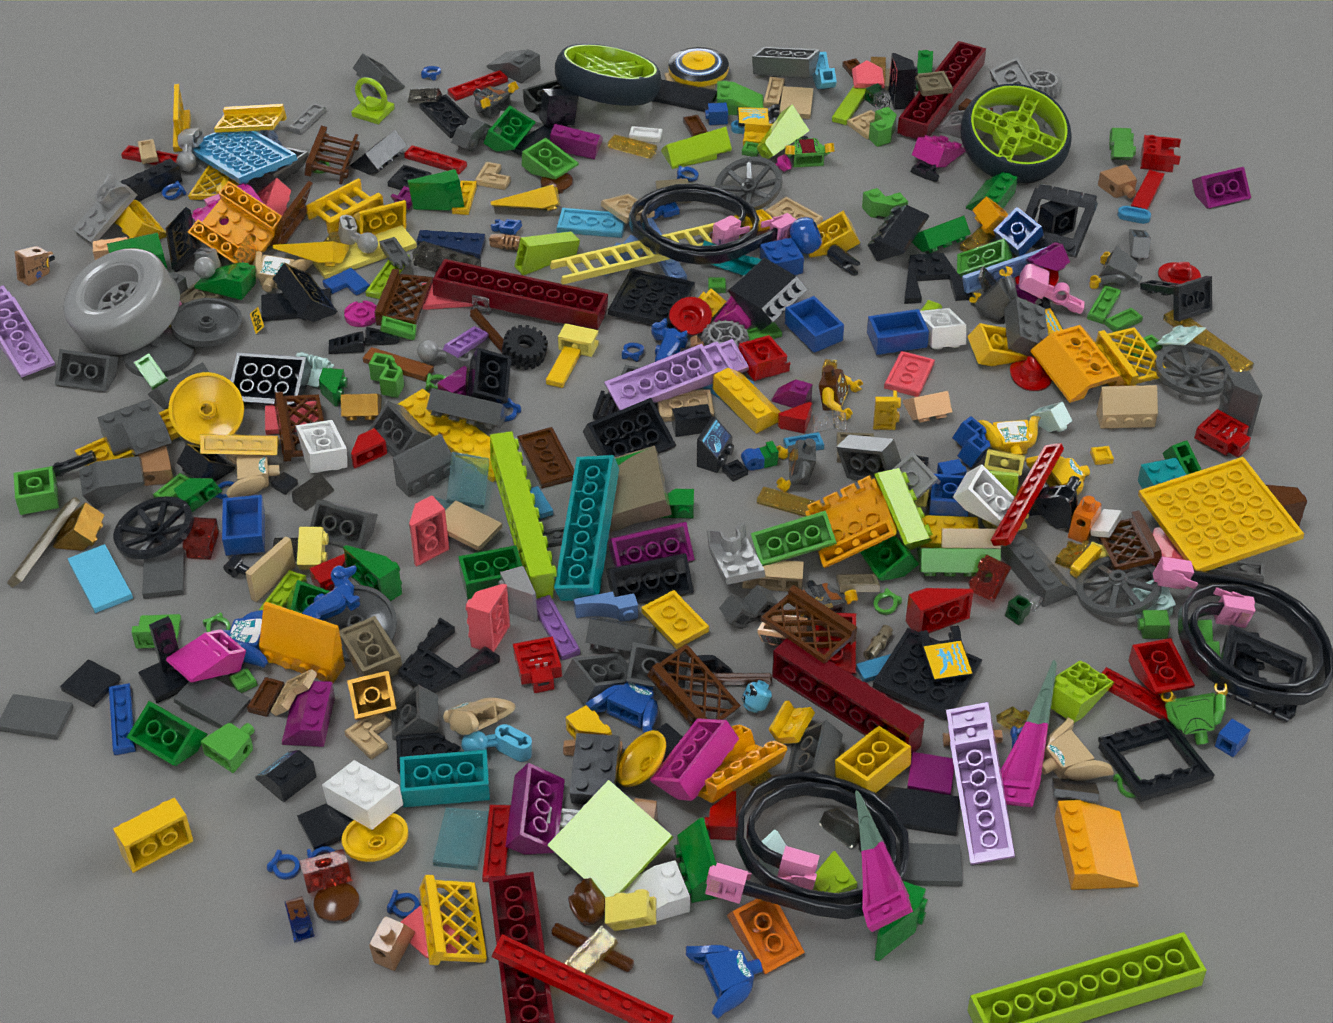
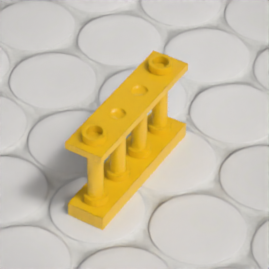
M358 178L307 204L308 219L311 220L317 216L326 221L328 234L333 236L338 233L340 216H353L357 212L383 206V195L379 192L371 197L362 191L361 180ZM358 195L363 201L356 203L351 198ZM345 202L350 208L343 210L338 205ZM332 209L337 214L330 217L325 212Z

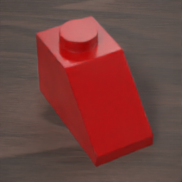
M375 428L358 435L351 451L354 469L387 454L386 441Z
M344 554L309 568L314 586L328 591L334 589L335 586L330 575L336 566L346 568Z
M731 791L710 807L709 817H705V825L707 830H709V839L735 840L736 791Z

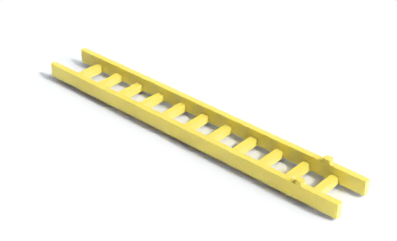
M714 223L662 236L676 242L686 238L691 245L702 246L703 243L697 244L693 236L701 235L705 241L713 243L708 235L710 232H713ZM634 241L552 260L550 268L552 270L567 266L572 274L562 276L561 283L563 285L670 258L658 253L653 254L650 248L646 247L643 243ZM642 248L648 256L639 258L634 250ZM628 252L632 260L624 261L619 254ZM613 255L618 263L609 265L604 257ZM598 259L603 266L594 268L589 261ZM583 262L588 270L579 272L574 264Z

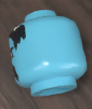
M761 680L748 683L741 697L744 703L743 706L754 713L765 710L772 698V692L768 689L769 685Z

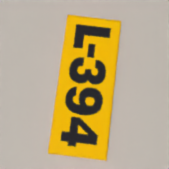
M259 307L250 313L255 334L264 328Z

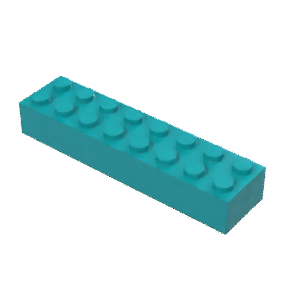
M614 455L581 456L576 458L554 586L560 601H574L577 598L600 594L619 474V466Z

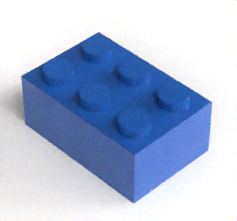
M815 296L785 307V325L814 353L843 341L844 324Z
M919 309L868 316L867 334L876 355L927 348L929 330Z
M262 495L223 498L222 542L226 556L265 552V509Z

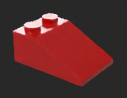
M925 588L914 591L908 595L905 622L911 629L917 632L927 630L929 634L970 619L974 591L972 589Z
M837 613L856 626V613ZM821 625L815 626V631H827ZM830 636L831 642L842 640L838 636ZM816 637V642H828V637ZM856 641L851 645L846 644L828 661H832L835 665L851 674H856ZM817 648V651L825 655L829 648Z
M1171 638L1132 645L1128 661L1135 676L1154 694L1195 687Z

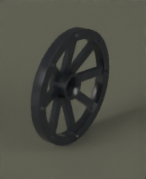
M164 496L149 499L130 509L119 520L113 533L114 543L119 552L128 558L150 559L171 551L185 540L193 527L194 515L190 506L180 498ZM174 506L179 508L164 523L167 507ZM160 507L157 520L151 521L145 511ZM185 513L183 524L170 527ZM138 515L146 524L145 528L128 526ZM124 532L143 535L125 542L122 541ZM178 532L170 540L166 539V535ZM147 541L140 550L129 548ZM154 543H162L157 547L150 548Z

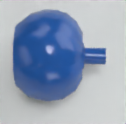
M801 217L790 226L791 239L795 242L801 253H814L820 248L822 238L814 219Z

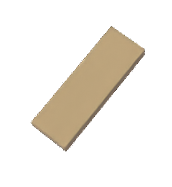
M770 77L763 107L769 108L774 104H780L785 78Z
M942 528L941 548H1001V546H993L991 542L996 529Z

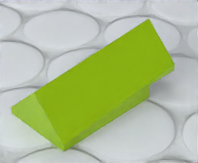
M727 127L673 142L661 149L662 154L672 169L679 166L684 167L716 160L717 154L732 151Z

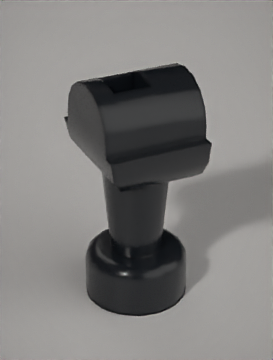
M233 555L223 566L225 572L231 575V577H237L239 574L246 575L245 572L250 568L243 564L242 558L239 555Z

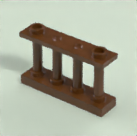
M321 125L306 161L305 176L311 177L313 171L319 170L339 175V184H343L344 179L348 178L349 166L355 150H359L360 141H358V134H355L353 141L329 136L327 127ZM331 142L350 147V149L344 150L325 145V143ZM326 151V152H330V153H334V154L346 156V159L343 160V159H339V158H335V157L323 155L321 152ZM320 160H321V161H325V162H329V163L341 165V166H343V167H342V169H338V168H334V167H330V166L318 164V162H320Z

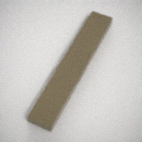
M73 497L64 504L7 581L8 585L13 588L23 581L80 503L78 498Z

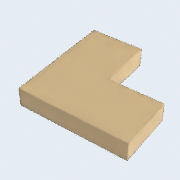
M869 110L847 120V125L865 139H869L870 123L874 122L875 112Z
M486 162L475 181L480 186L506 190L511 182V176L499 174L501 164Z
M311 669L287 680L271 709V713L278 716L288 711L296 695L310 688L317 673Z
M385 714L363 718L344 731L345 736L372 760L388 748L387 743L377 734L389 727L391 720Z

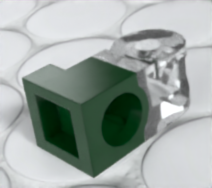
M877 83L865 89L864 100L880 110L885 107L890 108L891 96L881 90V85Z
M1026 589L1008 602L1005 617L1020 625L1024 622L1026 616L1039 608L1043 598L1032 590Z

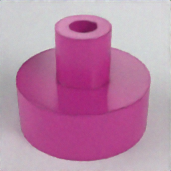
M783 154L777 158L776 165L783 172L791 169V161L787 155Z

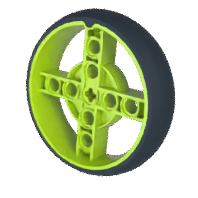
M599 44L570 45L559 53L555 62V76L558 83L564 89L580 97L600 103L620 106L647 104L657 96L661 87L660 70L654 62L637 53L617 47Z
M1001 84L988 88L969 103L962 116L960 133L963 147L972 162L991 177L1004 172L1018 177L1017 183L1035 182L1054 173L1065 161L1070 151L1072 133L1064 110L1048 94L1031 86ZM999 105L1020 107L1018 111H1010L1002 115L987 110ZM1033 113H1036L1048 123L1056 138L1040 131L1037 122L1032 118ZM975 128L992 135L994 143L1000 149L998 155L981 141ZM1031 151L1046 157L1035 162L1012 160L1014 155H1024Z

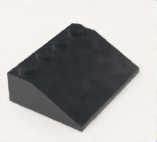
M763 258L727 291L757 328L762 331L785 311V307L792 305L808 289L797 276L770 260Z
M237 352L230 381L238 388L244 403L274 405L275 392H283V396L303 395L312 367L306 357ZM287 402V405L291 407L298 405L295 402Z
M652 398L587 423L583 430L585 438L597 456L614 455V457H618L652 446L656 447L659 454L676 446Z

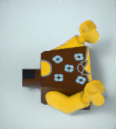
M832 365L825 366L819 382L823 410L838 412L839 418L842 421L850 419V416L853 414L851 409L846 408L842 410L841 408L849 387L852 392L862 390L859 387L863 385L862 380L858 379L853 382L850 377L843 373V370L834 369Z

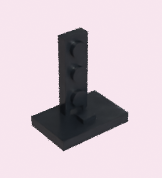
M1204 276L1182 284L1157 280L1140 283V290H1145L1147 293L1154 294L1159 292L1163 296L1173 295L1174 321H1182L1212 311V276Z
M169 616L149 624L159 662L138 672L140 679L156 704L178 694L189 682L166 661L167 657L179 650L173 624Z

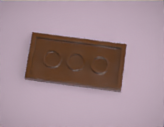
M552 427L517 436L518 443L542 489L573 480L574 468Z

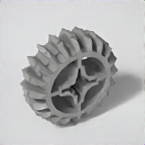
M1035 69V71L1030 70V72H1027L1038 90L1043 91L1052 98H1057L1060 95L1062 80L1058 74H1054V71Z
M726 319L725 321L718 320V322H712L711 325L708 324L701 336V341L704 342L705 346L714 342L721 344L733 339L736 346L739 347V343L749 341L748 332L744 325H740L739 322L734 323L733 320L726 321Z

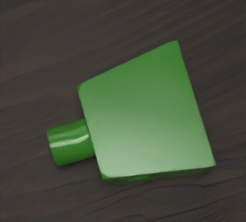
M227 723L201 740L204 754L231 773H234L253 750L250 736L255 732V729L249 723L244 724L240 729L231 723Z

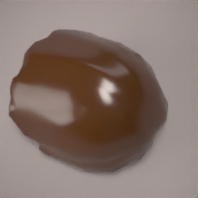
M591 877L582 880L581 883L577 884L574 893L568 897L570 909L578 921L584 925H592L605 915V896Z

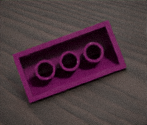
M679 522L608 539L609 550L615 567L680 553H686L688 561L695 560L687 522Z
M527 763L515 774L505 847L524 855L555 853L548 847V844L560 830L564 778L531 763ZM550 807H552L550 823H547Z

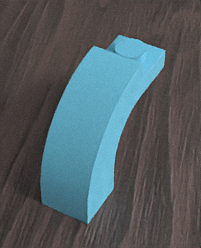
M820 52L816 71L813 74V80L817 89L834 88L837 83L835 68H829L827 52Z

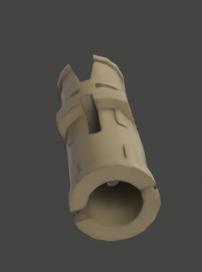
M883 625L878 634L872 637L870 645L863 652V656L867 660L869 658L870 660L875 659L878 653L885 649L886 642L893 635L891 633L893 629L888 625Z

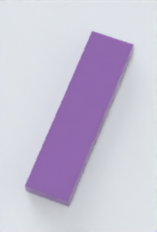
M474 326L446 343L443 350L459 358L487 340L489 334Z
M547 595L536 599L537 617L548 637L553 636L561 661L580 655V648L551 596Z

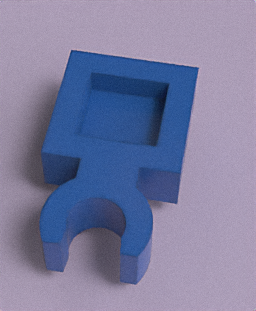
M675 202L660 206L654 210L655 216L652 219L659 218L661 215L664 218L679 215L680 209Z
M495 219V224H491L492 231H500V233L515 235L522 227L521 220L506 219L505 221Z

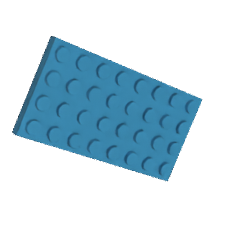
M256 131L214 132L204 136L203 142L198 147L192 148V153L197 158L239 184L248 183L253 178H260L265 173L277 171L278 168L289 166L292 162L298 160L295 153Z

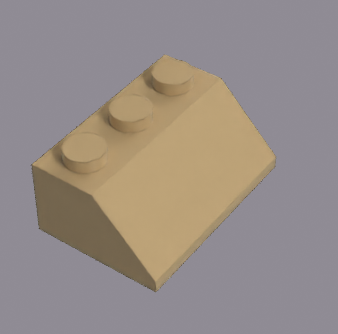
M1157 385L1101 387L1096 412L1100 429L1155 427L1158 415Z

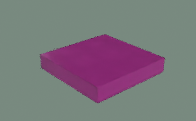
M913 752L907 789L950 795L954 773L953 758Z

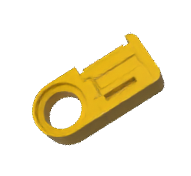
M1095 543L1091 544L1071 565L1070 574L1077 579L1083 570L1099 558L1102 548Z

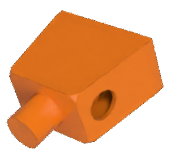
M1085 496L1080 501L1074 511L1067 538L1083 544L1087 543L1091 536L1090 530L1098 519L1102 506L1093 496ZM1084 520L1086 525L1082 527V522Z

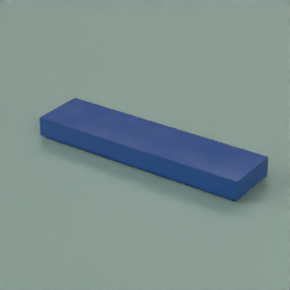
M130 683L109 687L113 753L114 755L136 752L135 742L126 738L134 726Z

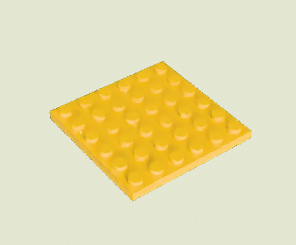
M1244 457L1139 490L1138 492L1141 501L1184 560L1192 562L1193 570L1206 572L1304 538L1303 531Z

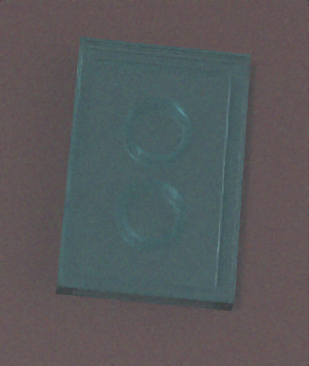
M452 452L446 503L452 504L454 501H458L469 507L484 509L489 458Z
M446 807L433 858V866L477 870L489 812Z

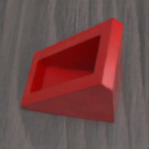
M807 402L780 412L778 415V427L805 434L811 419L812 403Z

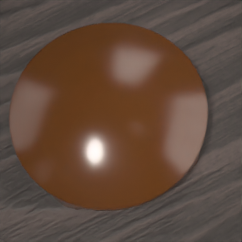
M568 173L563 174L557 179L541 178V187L554 185L558 189V194L563 193V190L573 184V178Z
M334 882L325 885L317 892L314 898V909L317 916L329 921H349L359 905L357 890L344 882Z

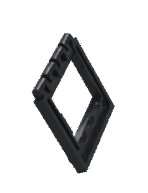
M1040 184L1038 188L1034 189L1025 211L1033 220H1035L1039 210L1038 207L1041 199L1082 207L1085 210L1073 238L1043 232L1044 235L1031 248L1042 249L1056 242L1063 244L1067 256L1077 258L1098 205L1096 201L1097 195L1088 193L1083 195V192L1069 190L1067 193L1065 188L1054 186L1052 189L1051 185Z
M1229 626L1221 653V659L1224 662L1233 666L1236 649L1291 673L1288 683H1295L1303 679L1307 657L1236 626ZM1218 686L1219 691L1224 690L1222 687ZM1228 692L1226 696L1231 698L1233 694ZM1234 695V700L1251 706L1253 702L1254 709L1268 715L1273 711V717L1286 723L1295 716L1297 705L1260 703Z
M1165 718L1150 722V724L1146 723L1135 726L1132 729L1128 728L1114 734L1111 733L1098 737V748L1139 802L1212 781L1215 776L1182 733L1171 722H1167ZM1169 739L1190 765V768L1175 769L1171 774L1165 775L1162 773L1155 775L1154 779L1140 780L1135 774L1133 767L1120 752Z

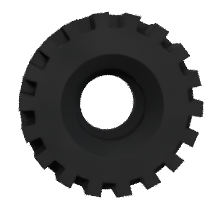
M518 325V328L514 326L505 334L502 354L511 357V366L515 364L518 369L524 367V370H528V367L534 369L535 365L539 367L541 362H544L548 340H546L547 337L545 335L542 336L543 332L541 330L536 331V327L531 329L529 328L530 325L525 327ZM520 344L529 345L530 348H524Z

